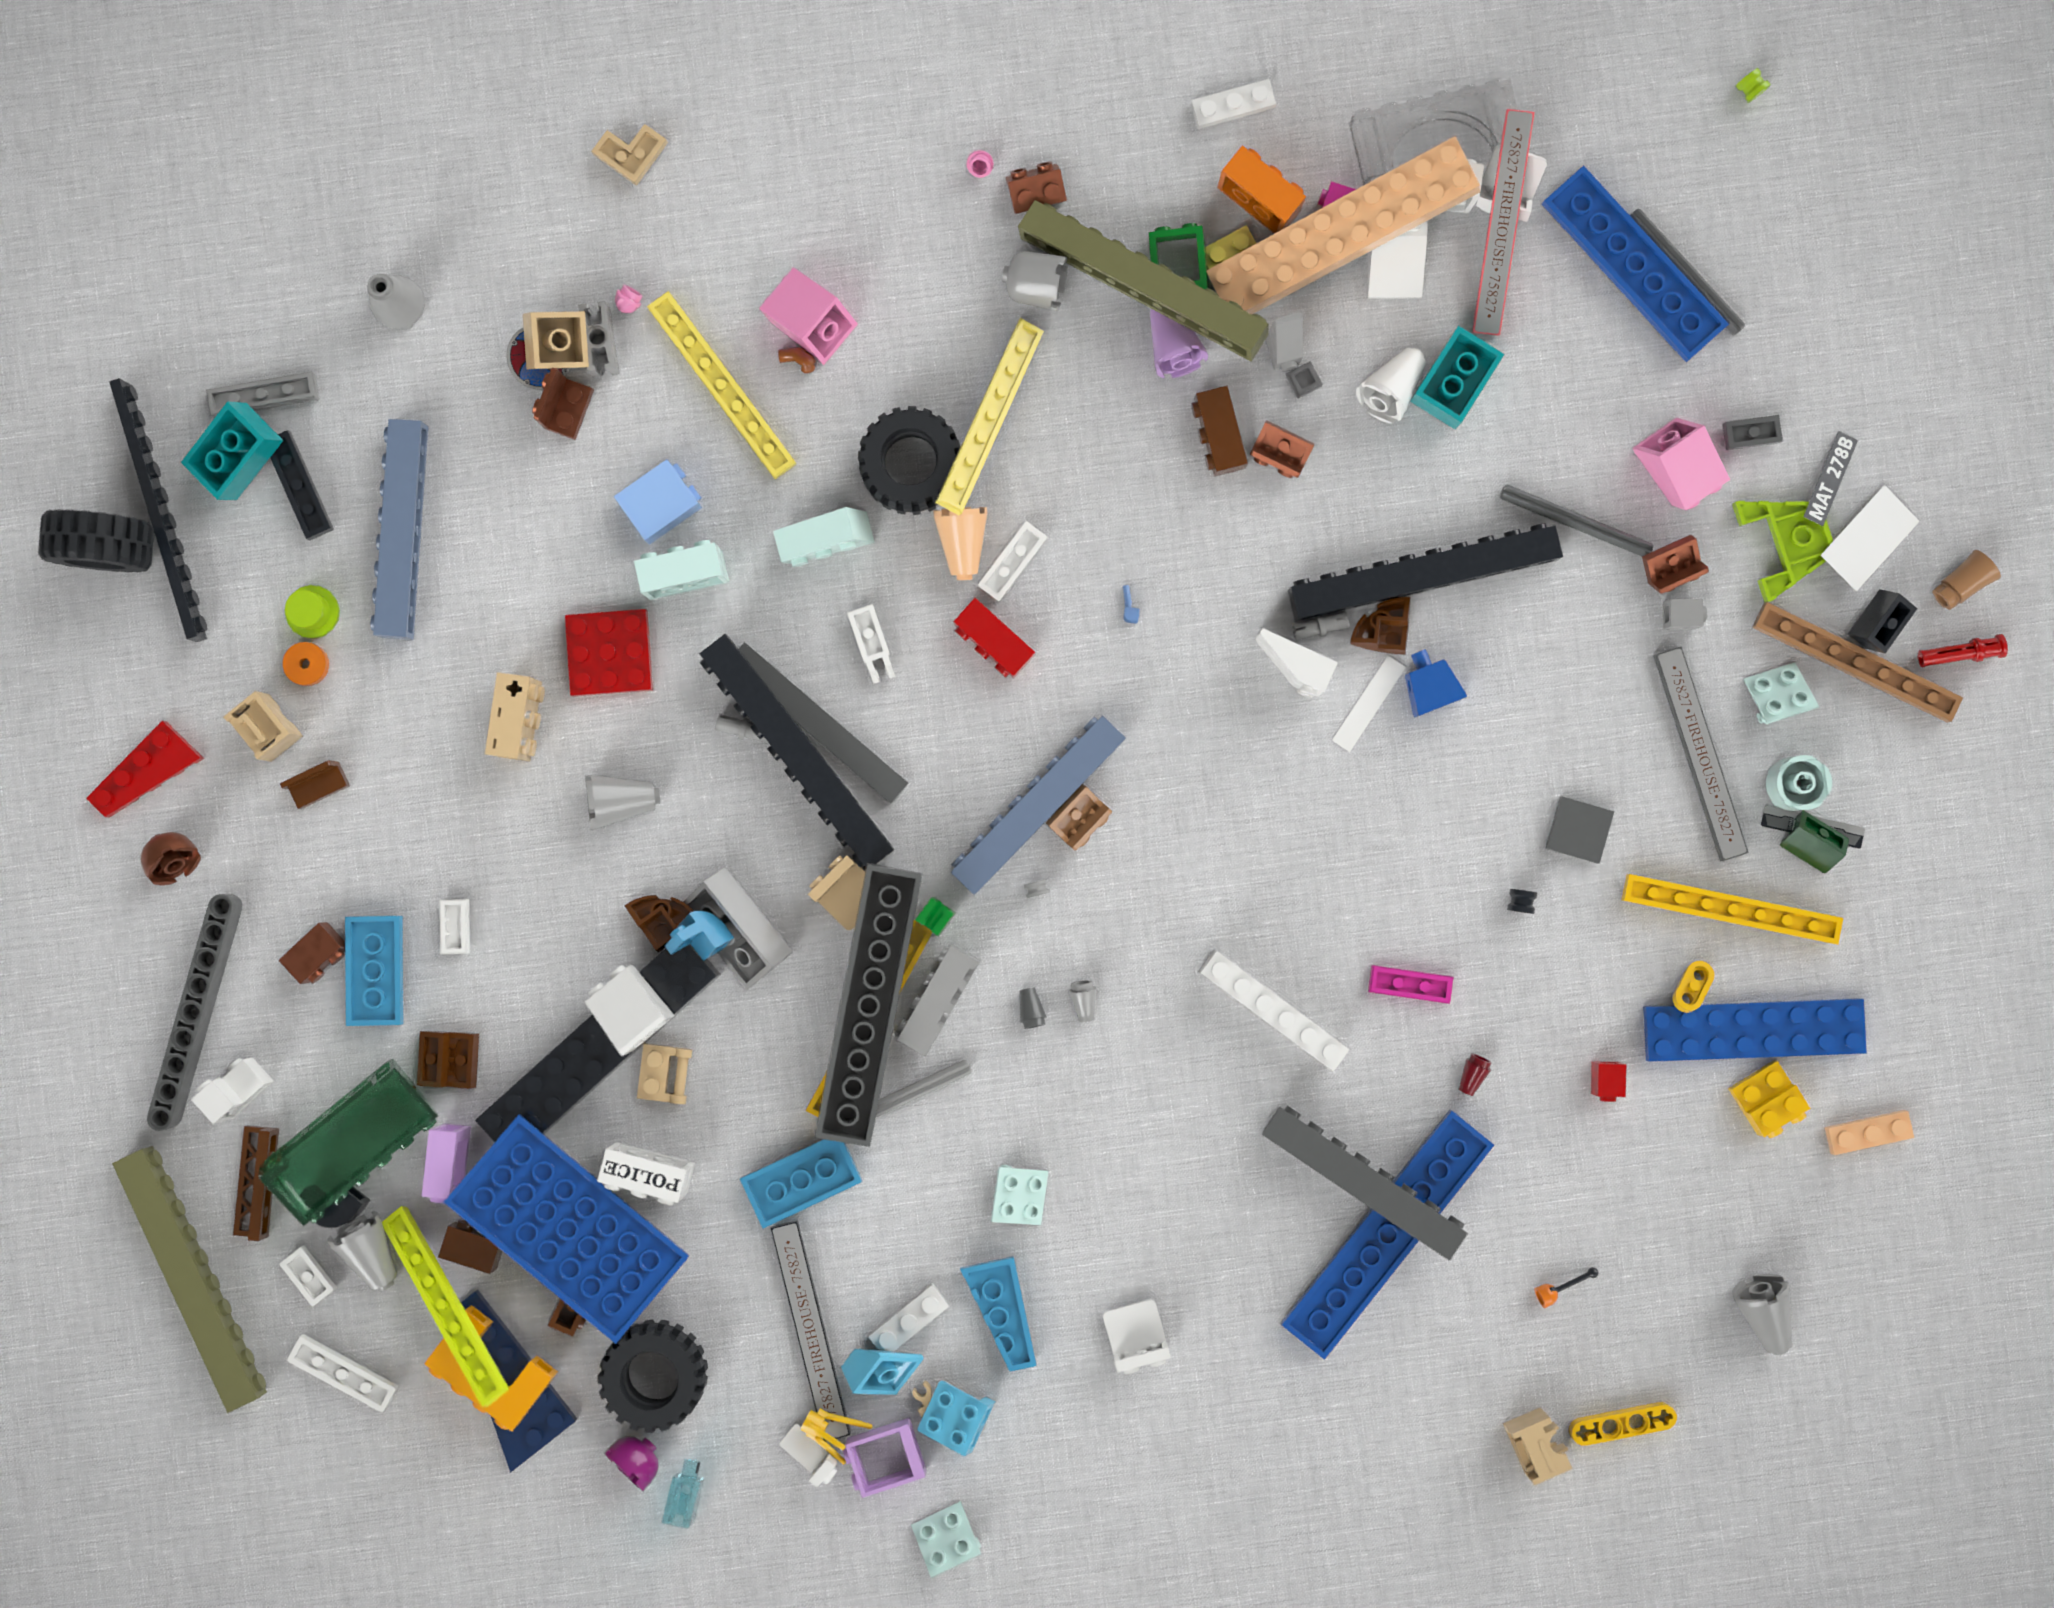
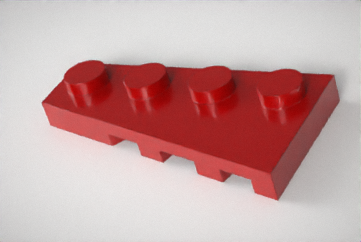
M161 721L86 799L104 817L110 818L139 800V797L157 789L165 781L178 776L186 768L199 763L204 758L167 721Z

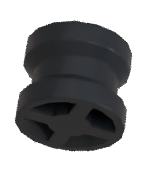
M1510 889L1509 894L1512 898L1511 903L1507 906V910L1535 914L1533 902L1537 898V892Z

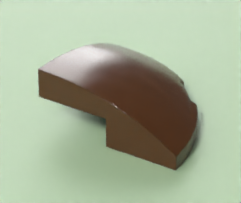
M1398 597L1377 604L1378 610L1367 617V614H1364L1353 630L1350 644L1377 652L1406 655L1411 597Z
M657 895L643 896L624 906L637 926L644 932L654 949L659 953L666 948L665 945L671 940L670 934L678 928L677 926L689 913L694 911L687 904L673 897L670 898L671 900L659 899Z

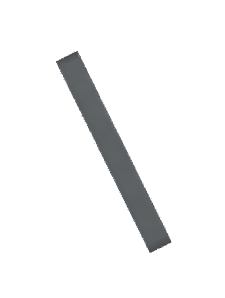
M234 894L215 895L208 903L147 1115L148 1125L155 1131L175 1127L182 1120L242 912V901ZM224 900L229 902L227 913H224L221 908ZM217 926H219L222 931V935L219 939H217L214 935V929ZM209 952L214 956V962L211 966L206 960ZM201 979H204L207 984L204 992L199 988ZM193 1005H196L199 1010L197 1018L191 1013ZM186 1031L191 1035L190 1044L184 1041ZM178 1058L184 1063L182 1071L176 1066ZM170 1084L176 1089L175 1097L169 1094ZM162 1111L168 1114L167 1124L161 1119Z

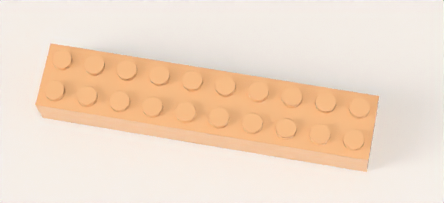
M1456 136L1206 272L1219 298L1227 302H1236L1244 311L1254 314L1480 193V184Z

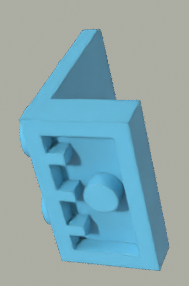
M942 1380L938 1383L917 1430L965 1457L973 1452L996 1401L988 1397L979 1400Z

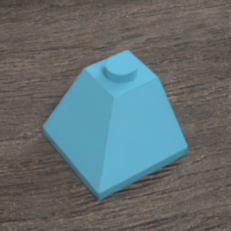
M854 1349L841 1368L853 1394L896 1395L924 1358L922 1354Z

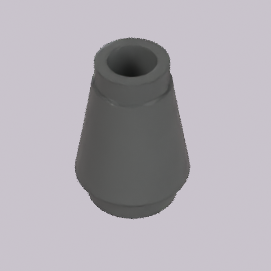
M1035 987L1020 990V1023H1023L1024 1029L1046 1025L1044 1018H1047Z

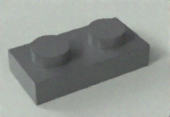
M1779 415L1728 421L1722 424L1726 450L1783 442Z

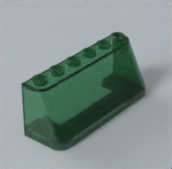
M390 1059L270 1155L260 1165L258 1178L303 1227L309 1222L313 1224L325 1214L324 1210L332 1203L337 1205L344 1200L350 1188L354 1185L358 1187L366 1182L372 1170L377 1166L382 1168L388 1164L393 1158L391 1155L399 1148L404 1150L415 1140L414 1136L421 1130L426 1132L437 1122L438 1113L394 1059Z

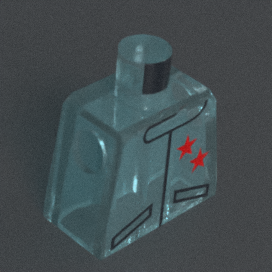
M684 1459L682 1472L676 1473L673 1476L661 1523L687 1529L695 1523L704 1478L697 1477L700 1461ZM682 1485L689 1487V1494H685L682 1491Z

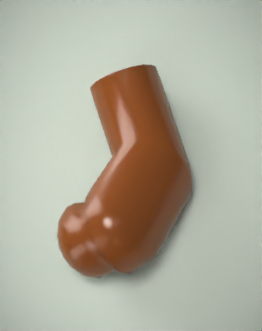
M800 347L778 349L780 363L795 361L801 365L803 373H812L815 370V358L805 349Z

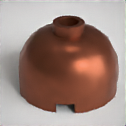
M176 832L153 836L141 852V866L145 875L154 885L160 886L176 883L177 880L175 878L182 873L187 877L196 869L201 860V856L194 843L185 835Z

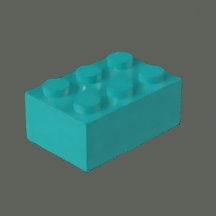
M1458 325L1410 402L1456 430L1463 422L1505 354Z
M227 401L181 463L217 500L237 501L283 442V439L247 403Z

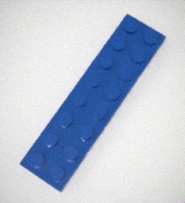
M1584 165L1542 202L1543 207L1685 362L1689 361L1729 325Z
M1861 998L1701 1004L1699 1008L1690 1013L1678 1010L1675 1005L1643 1006L1645 1055L1648 1062L1867 1054L1864 999Z

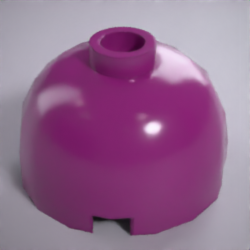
M634 1436L622 1437L604 1452V1455L611 1462H614L618 1469L643 1492L657 1475L659 1464L656 1455L653 1453L657 1448L646 1437L642 1441Z

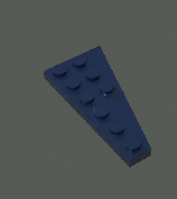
M476 1290L463 1300L461 1304L464 1309L471 1305L493 1321L481 1337V1340L506 1385L510 1386L532 1359L480 1291ZM551 1384L548 1385L512 1432L509 1429L504 1430L500 1428L491 1416L510 1473L577 1420V1417Z

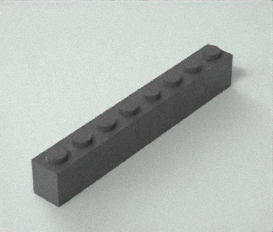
M1288 1105L1285 1110L1281 1107L1278 1108L1262 1132L1263 1136L1450 1261L1468 1234L1462 1229L1465 1225L1452 1215L1447 1219L1439 1214L1441 1208L1427 1199L1423 1203L1415 1198L1418 1192L1403 1183L1401 1188L1392 1182L1394 1176L1382 1168L1378 1172L1368 1166L1371 1161L1358 1152L1353 1156L1345 1151L1347 1145L1336 1137H1333L1331 1141L1322 1135L1324 1129L1312 1121L1308 1125L1299 1120L1301 1114Z

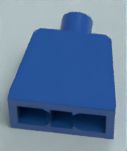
M1426 649L1411 655L1416 670L1406 674L1405 680L1414 718L1467 697L1445 659L1432 664Z

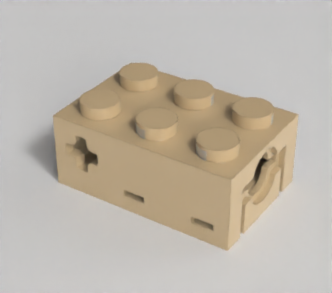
M497 672L485 748L486 755L530 762L531 756L535 755L537 742L534 740L535 729H539L541 721L538 706L539 703L543 702L545 694L541 681L528 676Z

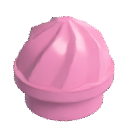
M977 150L968 156L967 169L973 176L982 178L991 173L994 162L988 152Z
M623 285L622 289L616 292L615 303L622 313H633L641 306L640 300L643 296L635 289Z

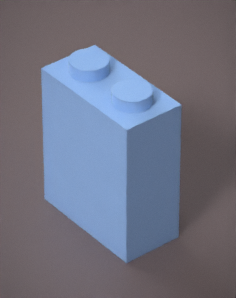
M668 459L614 496L635 528L649 545L702 508L698 502L701 496L693 485L687 487L682 480L686 477L685 473L677 463L672 466Z

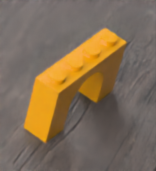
M471 1305L465 1311L481 1338L493 1321ZM444 1338L424 1363L434 1377L438 1379L443 1378L451 1385V1389L460 1396L465 1395L472 1401V1405L482 1413L487 1412L494 1418V1422L504 1430L509 1429L511 1432L520 1424L558 1373L556 1369L536 1355L527 1364L515 1382L508 1386L509 1390L488 1407H482Z

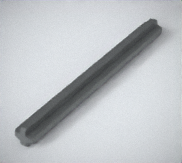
M1638 208L1630 214L1632 219L1729 323L1726 329L1732 335L1739 333L1745 327V323L1644 212Z
M1505 485L1500 493L1502 500L1639 556H1644L1653 550L1654 545L1648 541L1511 485Z

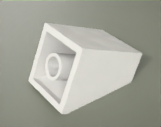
M623 965L618 967L609 975L612 980L606 985L600 983L588 993L591 997L585 1001L622 1056L635 1050L675 1016L633 965L626 968Z

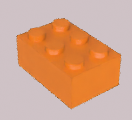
M1243 145L1222 169L1217 186L1221 192L1274 234L1290 226L1299 215L1306 199L1304 191L1299 185L1294 182L1290 184L1282 177L1283 175L1279 169L1272 165L1268 166L1261 160V156L1255 150L1247 149Z

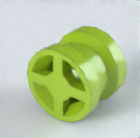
M1759 68L1750 72L1735 85L1738 91L1744 92L1746 95L1745 100L1748 103L1756 99L1771 86L1768 80H1763Z

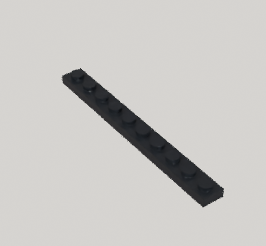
M120 378L111 380L109 384L186 639L194 642L206 640L205 631H207V624L199 613V597L195 590H192L190 583L192 574L182 557L184 547L175 534L176 521L174 516L169 513L166 504L169 502L166 490L160 484V468L153 461L151 454L153 445L150 438L146 436L143 427L146 425L145 418L142 412L138 410L136 400H138L137 392L133 385Z

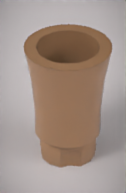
M1974 550L1960 566L1941 581V584L1932 593L1942 607L1951 610L1987 585L1999 580L2001 574L1995 563L1986 554L1979 550Z

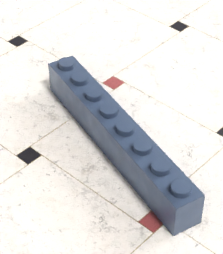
M388 419V427L384 429V441L387 443L386 453L382 456V467L385 470L384 480L380 483V494L383 497V504L378 511L381 532L376 538L379 560L374 565L377 588H374L372 593L375 615L371 616L370 621L373 635L380 638L414 640L429 427L418 420Z
M1094 716L1084 727L1087 732L1080 739L1075 736L1064 747L1068 752L1061 759L1056 756L1046 766L1049 771L1042 778L1037 775L1027 785L1030 791L1023 798L1018 795L1008 805L1011 809L1005 817L999 814L989 825L992 830L985 837L980 834L970 844L973 850L967 856L962 853L951 864L954 867L951 873L973 895L1002 868L1126 739L1104 716L1099 720Z

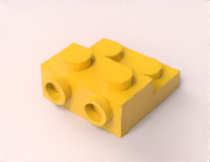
M1777 1060L1771 1061L1728 1088L1756 1134L1762 1137L1774 1138L1784 1131L1782 1126L1790 1121L1792 1124H1796L1807 1117L1805 1112L1811 1109L1798 1087L1791 1083Z

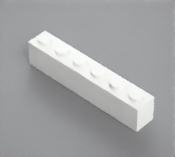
M1214 950L1198 971L1334 1072L1348 1053L1349 1049L1218 951Z

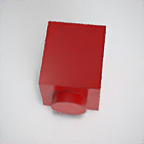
M1591 1061V1094L1600 1097L1599 1101L1616 1102L1617 1097H1626V1064Z

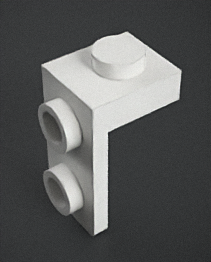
M795 1423L780 1441L779 1445L811 1472L809 1482L816 1488L822 1482L827 1484L837 1472L835 1469L837 1459L813 1439L807 1437L806 1433L800 1430L802 1426L799 1423Z

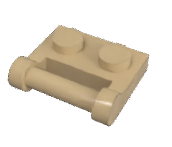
M643 1044L637 1099L686 1104L687 1095H684L688 1060L692 1058V1049ZM671 1056H676L678 1061L674 1092L667 1093Z

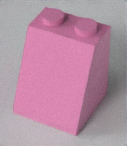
M794 267L759 308L773 325L813 355L823 365H825L858 325L836 296Z
M1675 418L1633 447L1635 454L1671 505L1680 509L1688 510L1696 507L1700 500L1709 494L1716 493L1722 488L1723 484L1730 480L1704 425Z

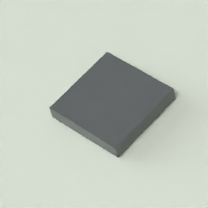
M1561 796L1545 849L1600 864L1614 811Z

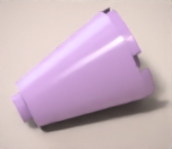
M1153 309L1150 310L1154 363L1157 375L1165 378L1164 374H1171L1172 378H1177L1200 368L1199 362L1203 358L1206 362L1208 353L1196 333Z

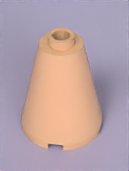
M965 507L961 515H957L948 509L933 510L934 520L950 574L956 575L957 580L973 579V574H978L988 513L987 507L976 509Z

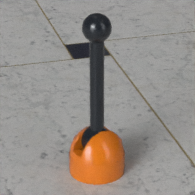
M1591 1267L1587 1273L1556 1288L1550 1284H1542L1534 1288L1536 1297L1542 1307L1547 1308L1557 1301L1559 1292L1588 1278H1596L1599 1272L1596 1268Z

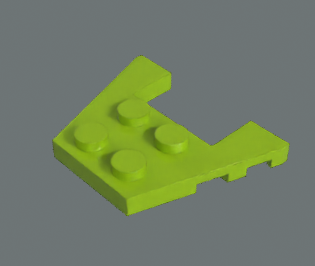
M1736 501L1732 503L1739 527L1767 519L1784 572L1757 580L1764 603L1773 601L1781 593L1791 588L1796 582L1826 562L1821 554L1833 542L1827 520L1821 526L1803 517L1809 502Z

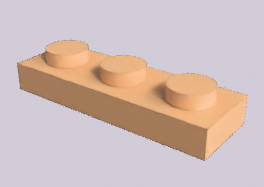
M1906 1110L1824 1127L1830 1154L1832 1155L1914 1138L1909 1112Z

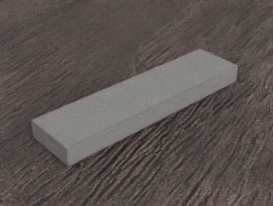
M312 371L206 389L209 412L213 418L216 417L227 401L247 403L254 411L319 400L316 375Z

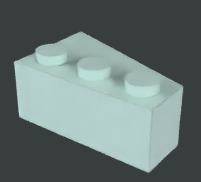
M848 507L773 531L781 562L792 564V567L805 565L808 563V560L813 558L823 559L832 556L833 553L848 551L856 547L875 543L867 512Z

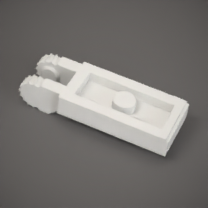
M870 604L847 612L864 664H867L873 683L879 682V674L873 662L882 658L889 678L895 677L889 658L891 655L874 605Z

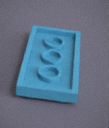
M403 916L345 917L346 1026L404 1024Z
M822 1139L740 1178L762 1229L863 1181L846 1143Z

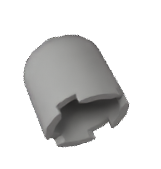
M1020 252L1016 254L1011 260L1010 266L1004 267L1002 282L1007 283L1009 297L1018 303L1058 311L1061 302H1057L1059 292L1064 293L1068 267L1064 266L1068 258L1034 252Z

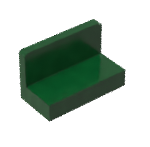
M1803 810L1797 815L1793 830L1781 841L1780 846L1822 873H1827L1846 856L1849 838Z

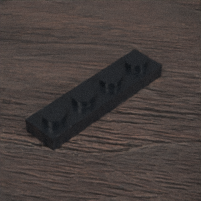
M286 430L278 434L283 439V442L270 459L304 536L310 541L333 531L334 528L293 435L290 431Z

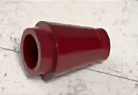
M1471 1053L1470 1058H1466L1458 1090L1467 1095L1474 1096L1491 1072L1490 1066L1492 1062L1480 1055Z

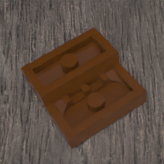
M420 1031L417 1086L476 1088L479 1034Z

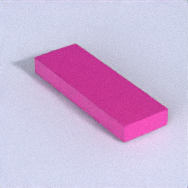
M1371 965L1368 992L1450 1004L1454 977Z

